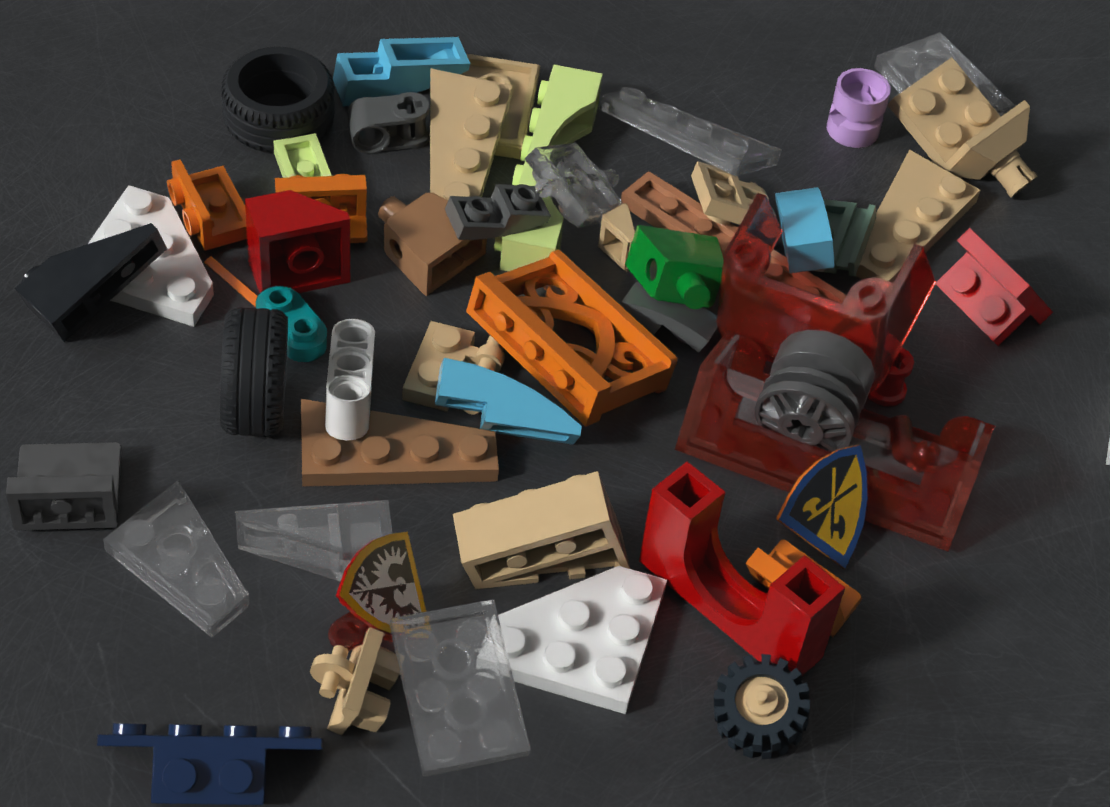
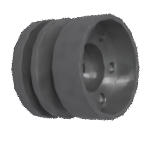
M803 330L792 333L781 343L772 364L770 376L766 379L763 391L756 402L754 415L759 428L770 440L779 446L803 456L823 458L835 450L848 447L875 377L871 360L859 346L840 335L822 330Z

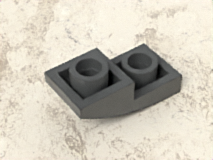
M496 184L491 198L450 196L445 207L458 240L489 239L512 235L546 224L551 217L537 186L524 184Z
M635 282L620 303L628 313L653 335L664 325L673 333L676 339L684 344H688L698 353L709 342L722 319L704 307L690 309L685 304L658 301L651 298L639 282Z

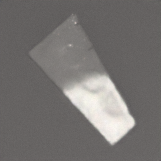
M623 87L621 91L603 94L599 110L731 175L740 176L778 165L782 149L688 114L671 105L645 97V93L638 89Z

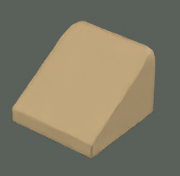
M624 203L602 215L598 247L623 270L628 272L629 269L625 263L635 230L629 207Z

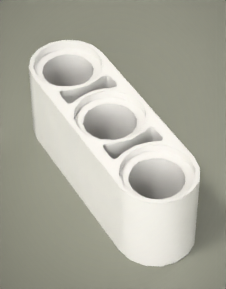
M359 319L339 321L334 325L331 336L326 385L325 428L330 436L345 441L359 439L367 434L369 429L375 330L370 323Z

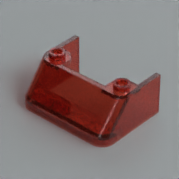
M758 193L724 254L717 312V330L723 341L731 348L773 363L781 343L792 333L803 330L828 331L845 337L859 346L869 357L875 372L870 392L875 391L886 379L936 284L924 247L914 244L894 283L879 278L863 279L853 285L843 303H839L764 276L771 262V252L783 231L766 195Z

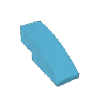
M459 37L380 39L378 52L337 53L333 81L342 105L350 106L352 102L363 97L399 95L406 92L418 93L430 88V68L462 74L469 70L471 63Z
M816 187L775 193L789 273L835 267L833 239L820 189Z
M449 358L443 359L439 369L435 405L482 412L480 429L495 431L498 434L574 444L581 436L582 426L562 408L534 389L504 374L476 364Z

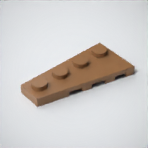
M301 399L302 487L498 481L499 466L495 431L370 410L367 434L356 440L345 441L330 436L326 431V403Z

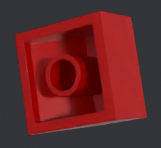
M292 190L245 199L248 263L259 293L274 286H284L295 290L297 293H303L350 283V217L348 212Z

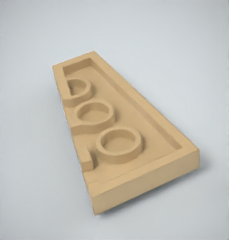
M430 68V193H435L446 200H449L450 196H483L512 98L513 85Z
M909 150L876 212V221L856 276L886 293L977 202L980 189Z

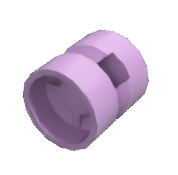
M855 68L843 72L838 77L827 121V131L836 142L847 147L861 148L873 144L878 139L891 89L888 81L881 74L869 69Z

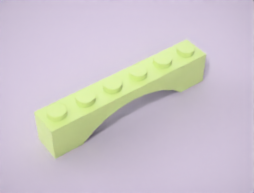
M553 65L549 81H541L537 105H541V108L534 107L532 110L529 132L533 133V136L525 135L521 161H525L524 165H516L512 185L537 186L551 217L548 223L536 228L495 238L494 250L501 252L500 270L511 271L548 258L550 252L560 250L564 218L553 204L546 187L545 176L551 164L563 150L576 140L592 132L599 106L602 73Z

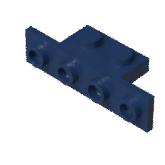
M113 723V734H98L97 746L153 747L151 803L264 805L267 749H323V738H312V727L279 726V737H257V726L224 725V736H202V725L169 724L168 735H146L147 724Z

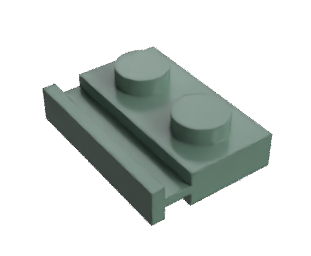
M823 199L833 239L835 267L811 271L836 274L839 269L849 271V276H856L876 221V205L869 204L868 209L857 208V203Z

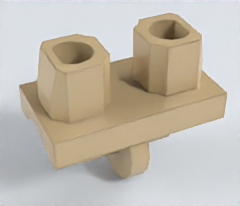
M369 627L363 644L353 648L349 660L346 659L349 652L348 649L341 645L334 646L332 654H321L314 658L310 673L321 684L319 694L325 698H333L336 690L340 689L327 730L342 735L351 724L358 728L377 732L385 722L391 704L390 700L368 691L367 687L369 682L390 690L400 674L404 658L380 646L384 632Z

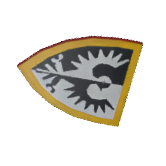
M408 532L393 533L371 540L356 552L343 573L336 597L356 618L391 636H413L431 632Z

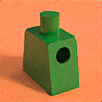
M637 225L625 263L626 267L651 298L658 301L685 304L690 309L709 308L714 305L725 273V263L717 237Z

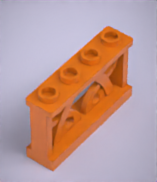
M555 250L550 252L548 258L494 276L491 272L476 276L466 312L585 427L598 422L603 413L652 392L661 393L667 389L678 361L676 355L562 251ZM543 287L546 290L545 297H539L536 289ZM553 318L586 327L595 335L596 353L585 347L564 342L553 331ZM623 370H632L633 373L626 372ZM605 375L614 381L608 383L604 379Z

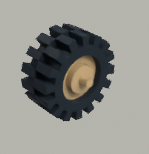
M762 654V661L754 662L753 656L749 655L743 657L742 666L739 667L736 662L728 666V675L721 674L717 681L718 689L714 690L715 722L717 721L720 736L728 738V746L733 750H736L738 746L743 748V755L753 758L754 752H762V759H771L772 751L778 750L781 756L789 751L791 743L796 746L801 741L802 732L806 731L809 722L810 700L807 682L802 684V674L798 669L788 670V661L782 658L779 659L777 664L771 663V655Z

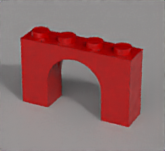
M688 461L652 488L639 562L657 577L667 579V585L756 660L760 662L762 661V654L771 655V663L777 664L779 659L782 658L788 661V670L793 671L797 668L803 676L824 656L845 587L805 555L770 584L768 594L747 582L733 567L719 540L718 522L725 491Z

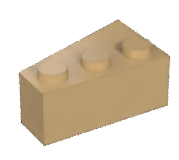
M598 471L586 475H575L566 481L539 489L524 490L518 495L491 503L477 504L470 509L453 514L461 563L475 589L538 583V574L568 571L569 579L585 578V569L622 566L630 569L620 524Z

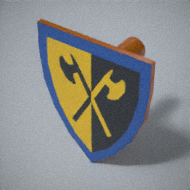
M861 445L835 450L817 460L799 477L786 497L776 520L844 569L853 554L862 531L868 500L867 471Z

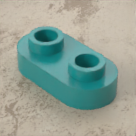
M274 286L265 289L258 295L256 309H278L283 311L288 317V358L298 362H309L318 359L325 353L327 349V328L295 290L284 286Z

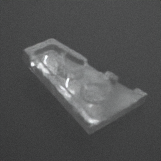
M179 480L103 539L105 551L211 638L249 607V594Z

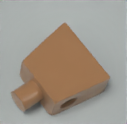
M425 193L409 205H406L395 196H391L383 202L378 212L379 218L385 222L384 251L424 295H429L486 254L487 239L458 240L445 211L448 200L435 193Z

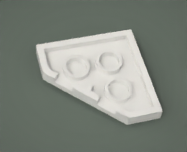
M128 185L89 243L152 223L158 229L167 250L110 301L194 327L214 296L213 282L170 198Z
M617 566L494 616L477 656L476 670L626 714L665 593L667 579Z

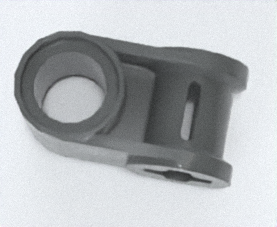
M416 92L382 97H363L355 100L350 104L347 111L353 147L363 154L422 148L430 140V128L426 124V116L429 114V101L425 96ZM408 104L411 105V114H407ZM411 128L415 129V137H411Z

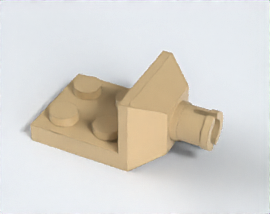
M953 57L902 91L888 103V107L934 164L959 178L980 180L991 173L1006 189V193L1011 198L1038 177L1026 165L1017 151L1027 139L1030 105L1024 100L1006 114L1000 116Z

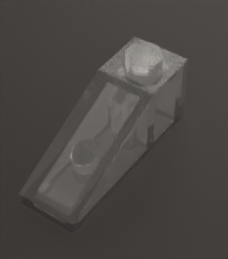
M389 500L235 511L238 549L340 582L345 569L356 552L371 540L393 534Z

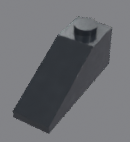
M150 223L50 256L41 265L31 268L24 275L22 282L15 287V290L26 306L65 342L165 252L167 247L158 229Z

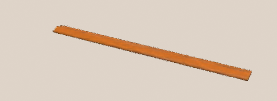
M212 256L204 261L209 268L256 307L258 296Z

